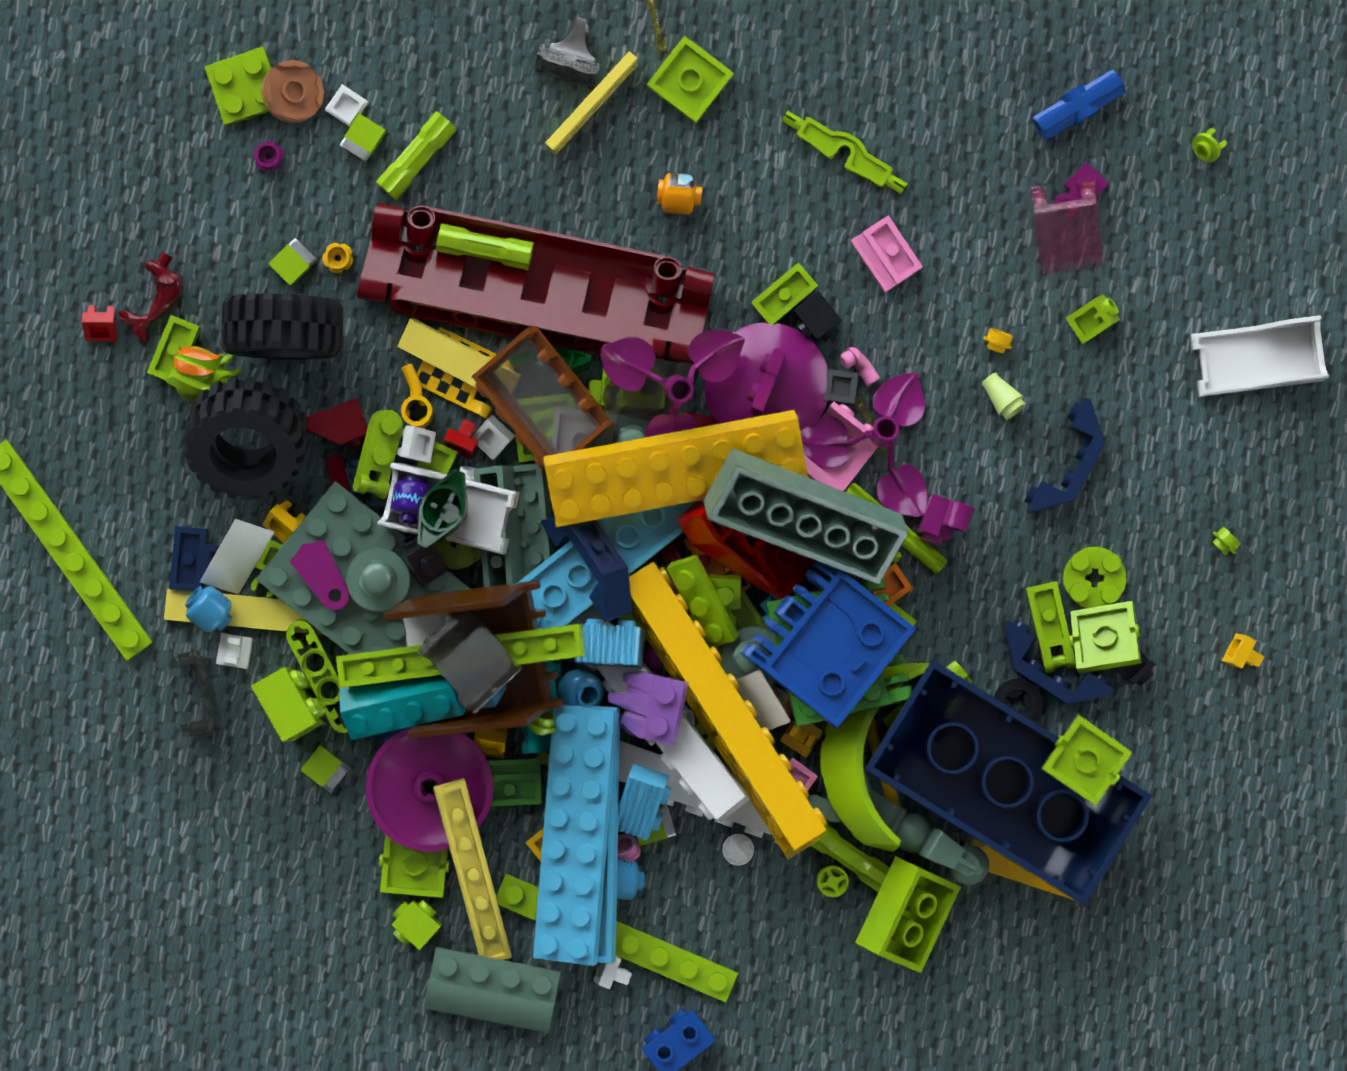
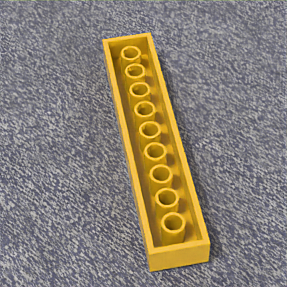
M652 562L629 576L632 601L631 614L639 626L645 630L648 643L654 649L670 677L689 682L685 698L686 702L738 783L750 796V802L786 858H792L819 841L826 832L824 827L827 824L825 817L817 807L813 809L808 802L809 793L800 780L795 782L789 772L792 770L789 761L784 754H777L772 746L775 741L766 727L761 728L755 720V717H757L756 710L749 700L743 701L737 692L740 690V686L731 673L726 675L720 665L723 663L720 654L715 647L709 648L703 639L706 634L697 620L692 622L686 612L689 610L688 605L681 594L675 595L669 584L672 582L668 573L663 567L658 569L656 564Z

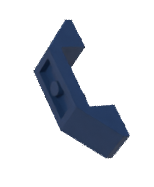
M1085 397L1080 404L1075 401L1067 416V419L1071 420L1068 428L1089 438L1090 441L1089 443L1083 441L1075 455V458L1079 459L1075 470L1068 469L1061 482V486L1065 487L1064 491L1044 481L1040 482L1038 487L1032 485L1024 499V502L1028 503L1025 510L1028 513H1035L1077 498L1105 444L1090 399Z
M554 516L542 519L541 525L555 546L560 547L571 541L598 581L589 598L604 621L607 622L631 614L632 601L628 566L598 521L592 520L556 527Z
M1017 619L1014 623L1006 621L1003 625L1012 670L1063 704L1110 696L1115 691V689L1109 686L1111 680L1097 671L1093 675L1089 672L1085 673L1074 691H1070V683L1057 675L1053 679L1042 672L1045 667L1035 660L1028 658L1027 661H1024L1022 659L1035 639L1034 636L1029 634L1032 630L1029 626Z

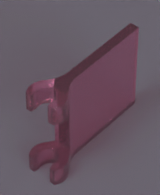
M1092 178L1079 180L1082 199L1047 204L1046 191L1042 186L1030 188L1042 273L1104 262L1096 202V185Z

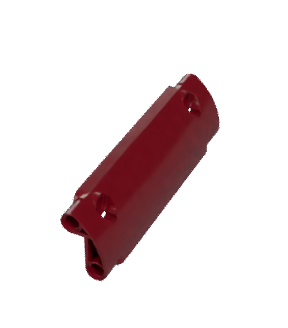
M377 203L372 221V237L359 281L357 298L386 304L387 299L390 298V308L402 315L516 338L527 328L537 326L552 346L569 348L601 356V348L605 344L625 337H638L647 341L652 346L656 357L654 365L662 364L664 356H669L668 363L691 367L695 363L688 357L687 347L690 341L704 330L715 273L689 267L684 269L679 261L669 256L428 206H416L406 211L405 208ZM441 224L466 228L470 232L504 239L515 238L534 242L529 270L505 266L498 261L474 256H457L436 251ZM415 245L423 247V251H413L411 250V246ZM656 296L668 298V302L656 301Z

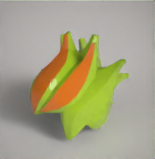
M198 346L184 347L174 354L175 369L168 375L165 382L176 387L178 394L184 400L194 402L203 390L208 389L210 391V386L218 381H222L223 384L227 383V379L235 377L241 372L242 368L238 367L235 370L225 368V365L235 355L228 354L224 356L221 353L216 355Z

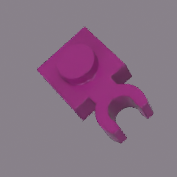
M1086 162L1064 184L1070 192L1059 195L1052 205L1056 207L1062 201L1068 202L1070 210L1067 211L1064 217L1066 219L1070 218L1075 213L1079 201L1087 207L1109 183Z

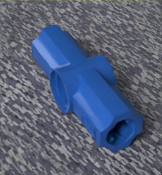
M1112 69L1085 86L1082 84L1063 95L1059 102L1033 116L1032 120L1040 136L1047 141L1074 124L1077 126L1083 123L1082 120L1085 118L1093 117L1099 112L1100 108L1124 95L1127 91L1119 75Z

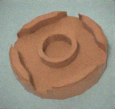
M288 60L280 62L268 71L263 79L261 94L263 103L270 114L280 121L298 123L304 122L319 110L323 104L324 88L322 79L318 73L316 74L311 69V66L305 62Z

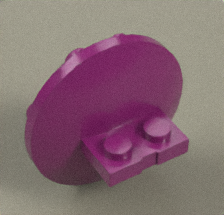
M768 322L755 323L734 331L733 333L745 339L735 371L724 381L710 382L705 380L704 384L707 405L717 424L795 410L799 420L800 432L805 427L812 429L821 418L828 400H823L826 391L828 367L817 346L800 331L779 323H774L773 325H769Z

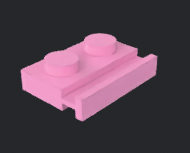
M889 215L850 240L884 293L923 268Z

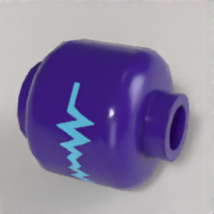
M403 476V480L397 481L394 484L390 509L394 514L400 516V522L418 524L420 504L425 494L432 488L428 485V480L416 476Z

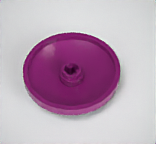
M412 726L391 736L373 757L366 778L368 807L379 828L398 844L419 851L448 849L449 844L435 792H427L424 789V783L426 781H433L437 786L464 778L477 827L479 828L489 811L492 801L493 779L491 769L481 749L464 733L409 739L408 732L416 727Z

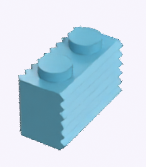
M586 619V624H583L586 656L576 657L575 662L579 665L642 668L645 630L637 627V622L618 620L617 626L605 625V621L602 619Z
M633 763L619 804L618 830L620 832L648 840L651 830L658 831L664 814L658 812L660 804L667 805L672 790L671 787L666 786L669 775Z

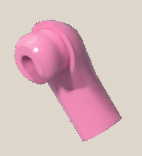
M850 347L847 348L846 352L841 353L840 361L845 368L854 366L867 387L880 379L871 362L858 348Z

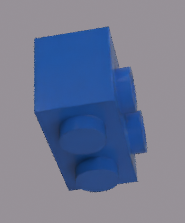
M682 1008L668 1019L671 1025L661 1032L659 1028H656L644 1038L646 1044L642 1047V1050L658 1071H677L714 1043L716 1039L693 1008L688 1012Z

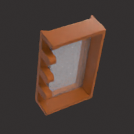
M537 326L525 329L471 376L476 382L475 386L478 392L483 397L491 400L496 407L495 412L498 417L511 425L515 430V437L518 442L531 450L535 455L534 460L544 472L546 470L543 456L586 449L604 432L615 425Z

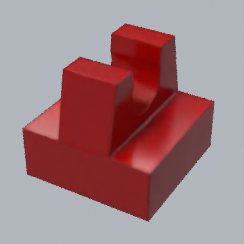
M89 306L87 312H83L82 327L86 341L117 342L118 328L114 306H107V312H96L95 306Z
M464 419L458 432L449 428L444 437L443 445L472 460L478 443L477 440L471 438L475 432L476 424Z

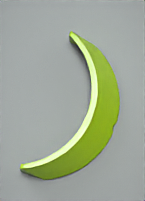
M901 663L898 666H889L882 671L883 678L886 679L903 673L908 674L911 680L914 677L923 675L930 663ZM903 684L886 687V690L890 691L899 688ZM879 708L847 715L837 729L827 722L824 730L825 739L821 743L820 771L830 806L845 826L853 833L852 836L864 845L894 852L900 846L901 839L888 828L876 811L868 793L863 767L867 733Z

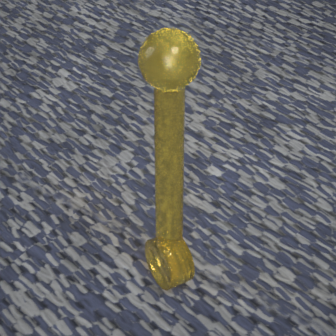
M647 0L657 40L655 48L657 51L662 52L667 48V42L662 39L654 0Z
M856 397L853 407L859 409L867 423L873 426L874 421L864 407L865 400L862 397ZM881 447L882 453L887 454V448Z

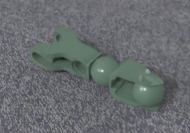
M864 769L866 786L872 803L888 828L901 839L899 847L903 851L919 853L922 857L949 868L952 877L958 883L967 886L982 882L989 871V859L983 850L973 845L961 847L943 831L936 827L933 828L930 820L924 815L909 813L907 810L874 792L871 788L869 775ZM818 795L808 797L807 800L812 808L815 809L817 807L827 820L833 823H843L837 813L833 811L827 799L821 798Z

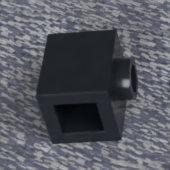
M819 291L793 310L794 316L800 322L796 327L807 339L812 337L817 342L822 338L827 342L840 331L837 326L841 323L842 319Z

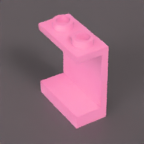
M835 402L830 405L822 416L833 417L841 421L848 431L847 440H851L872 428L871 425L867 423L863 425L854 418L855 414L850 408L843 404L838 405ZM866 438L853 446H847L849 457L846 463L831 469L821 468L805 456L808 478L844 491L878 446L874 445L870 438Z

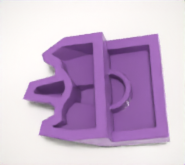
M647 672L623 673V681L627 683V692H611L608 694V701L610 703L625 708L623 714L620 715V727L627 734L642 739L676 745L689 682Z

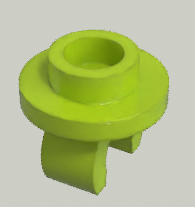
M1210 128L1206 133L1198 134L1192 140V148L1195 155L1205 162L1217 160L1221 150L1227 144L1225 139L1218 144L1211 136L1216 131L1214 128Z

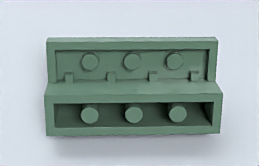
M536 463L474 469V480L476 482L520 492L517 507L512 508L508 515L505 532L509 543L506 554H498L481 549L484 587L518 583L555 553L554 543L541 525L542 519L551 517L546 472L541 470Z
M436 947L430 979L427 985L424 1009L549 1033L561 971Z

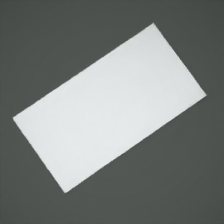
M235 519L202 576L200 583L239 595L274 531Z

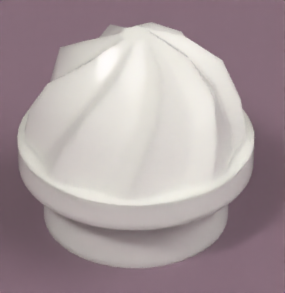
M734 834L725 840L722 849L723 855L733 865H744L753 857L754 845L747 836Z

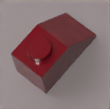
M357 398L306 417V427L308 432L342 447L348 445L350 450L361 447L364 444L368 424Z

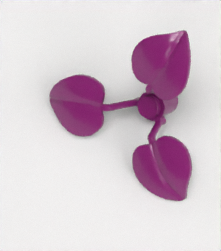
M708 330L699 333L690 341L687 347L688 357L695 364L690 367L686 378L680 375H673L666 380L650 372L649 370L655 364V352L647 341L638 337H625L603 345L601 348V362L608 378L623 390L637 391L641 389L645 383L646 376L664 385L665 395L673 400L674 404L669 411V416L659 414L649 422L646 427L645 437L697 428V424L690 414L679 413L675 415L676 410L681 407V403L689 401L693 396L694 387L692 382L694 381L695 371L698 369L700 376L710 382L726 380L733 374L738 365L745 339L727 330Z
M917 372L895 376L884 382L876 390L872 400L873 410L882 417L877 419L871 430H867L865 433L847 440L848 431L845 425L833 417H821L812 429L808 427L803 429L801 438L804 455L821 468L831 469L845 464L849 457L847 446H853L866 438H870L871 442L878 447H886L887 466L890 474L882 476L877 483L876 495L879 503L887 509L902 514V516L919 518L923 515L927 504V487L922 474L910 464H904L896 471L893 467V449L895 448L893 441L899 433V426L909 427L916 424L923 416L925 410V399Z

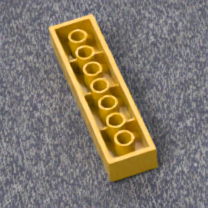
M795 410L543 456L556 527L704 500L732 448L808 477L799 420Z

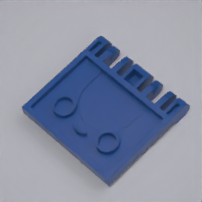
M815 560L812 567L831 582L828 583L820 575L808 569L804 574L811 584L823 590V592L816 598L804 587L795 585L792 589L793 593L811 607L807 609L793 597L787 595L773 613L783 623L791 627L792 630L790 632L787 631L775 620L769 618L765 622L766 627L769 631L782 638V643L777 648L766 637L756 634L753 637V641L765 652L771 655L770 658L750 643L741 652V655L837 729L916 628L844 571Z

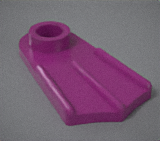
M321 540L302 544L297 554L290 560V563L325 607L330 610L344 608L349 602L350 593L325 541ZM335 590L341 593V598L337 602H333L330 599V594Z

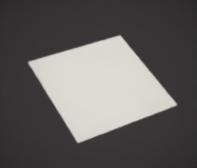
M761 670L736 679L740 686V690L737 692L743 701L749 700L757 713L755 720L761 728L766 727L768 730L791 722Z

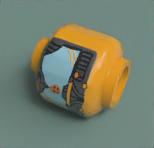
M668 173L664 180L659 179L657 204H661V208L665 213L690 215L694 210V205H701L702 187L696 186L697 181L693 175Z

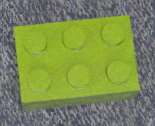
M283 667L251 686L282 742H293L325 724L323 716L326 713L318 699H312L307 691L311 686L303 671Z
M895 856L855 943L881 957L921 973L961 886Z

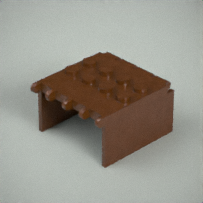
M540 581L427 594L420 598L407 599L386 612L384 619L393 620L448 613L451 639L454 641L539 629L537 618L545 617L546 611L545 609L535 610L531 590H537L541 588ZM545 662L500 667L507 689L495 707L466 710L460 716L417 725L408 732V737L411 739L528 726L548 709L564 706L562 698L552 699L549 680L558 678L557 671H547Z

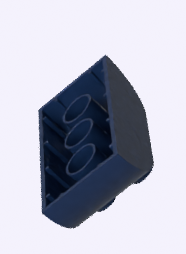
M934 660L928 665L865 768L870 774L1083 905L1087 904L1152 797L1150 793L1120 775L1114 786L1110 785L1096 806L1041 769L1056 748L1054 744L1059 740V737Z

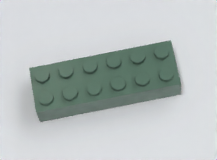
M734 448L728 454L704 499L709 520L877 584L880 583L908 534L903 516L898 512Z

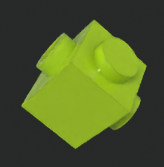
M413 900L410 904L404 901L392 914L396 918L392 923V926L396 929L393 934L406 946L411 942L419 950L440 929L442 924L433 917L437 912L424 900L420 903Z

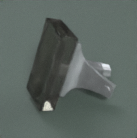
M578 17L571 32L563 41L551 43L550 46L541 44L537 53L535 71L594 90L600 64L595 62V58L588 52L585 36L588 35L589 26L586 24L587 20Z

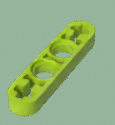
M296 620L287 629V641L312 690L323 707L329 723L334 730L346 733L348 731L343 722L339 724L336 722V719L339 717L337 708L334 707L330 710L328 705L336 704L340 701L338 672L315 627L307 620ZM295 627L307 628L309 630L306 636L308 644L311 645L315 641L318 647L310 648L301 655L299 649H303L305 646L301 639L295 640L293 638L296 632ZM317 653L324 658V666L321 670L313 671L309 669L306 661L310 654ZM328 681L336 683L339 689L338 695L332 699L324 697L321 693L322 684Z

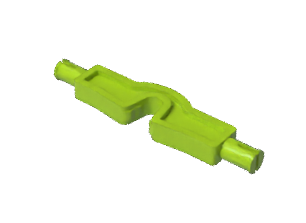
M789 110L783 117L781 122L797 130L796 136L813 146L828 159H833L840 148L847 147L850 150V156L847 158L844 166L846 170L869 180L878 187L882 188L885 184L902 194L908 184L891 174L892 167L867 153L863 143L855 136L841 131L833 132L812 118L806 117L803 120Z

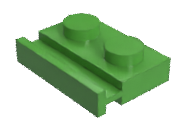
M540 758L488 761L493 779V796L490 807L542 804Z

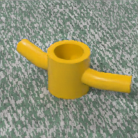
M410 363L401 368L410 388V397L404 400L401 406V414L409 426L425 429L433 420L434 410L427 398L423 397L421 382L413 364ZM418 402L421 406H427L426 417H422L420 421L409 419L411 414L409 408L412 404Z

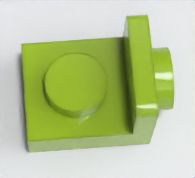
M1102 294L1066 317V320L1082 344L1118 322L1120 318L1117 315L1119 310L1114 301Z

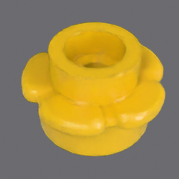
M332 243L327 246L326 252L322 256L323 263L326 267H329L331 272L342 273L344 269L348 270L353 264L352 250L346 244ZM337 255H340L341 260L336 261L335 257Z
M990 328L987 336H983V339L988 342L986 347L993 351L1004 353L1005 349H1012L1013 347L1011 345L1013 336L1006 332Z

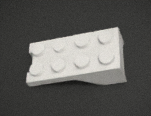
M1321 315L1283 320L1252 327L1191 334L1192 351L1198 350L1202 380L1197 381L1198 397L1321 382L1328 379L1329 374L1325 366L1320 331Z
M391 463L390 466L393 470L392 481L383 517L377 522V525L418 534V524L400 522V516L391 511L390 504L393 486L397 481L403 480V476H416L428 480V485L433 487L448 474L408 464ZM466 479L468 512L460 528L447 537L446 540L498 554H506L509 543L505 532L508 515L512 508L517 507L520 492Z

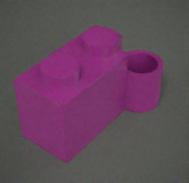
M932 494L927 500L916 533L922 535L921 541L938 547L941 543H947L950 540L953 529L967 532L975 508Z

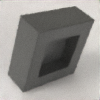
M827 369V384L823 400L854 406L859 373Z

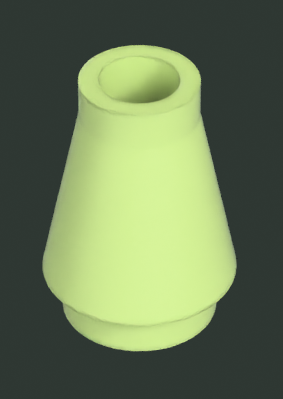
M996 372L988 376L981 383L998 415H1003L1006 420L1014 417L1025 407L1026 404L1022 400L1023 395L1001 379Z

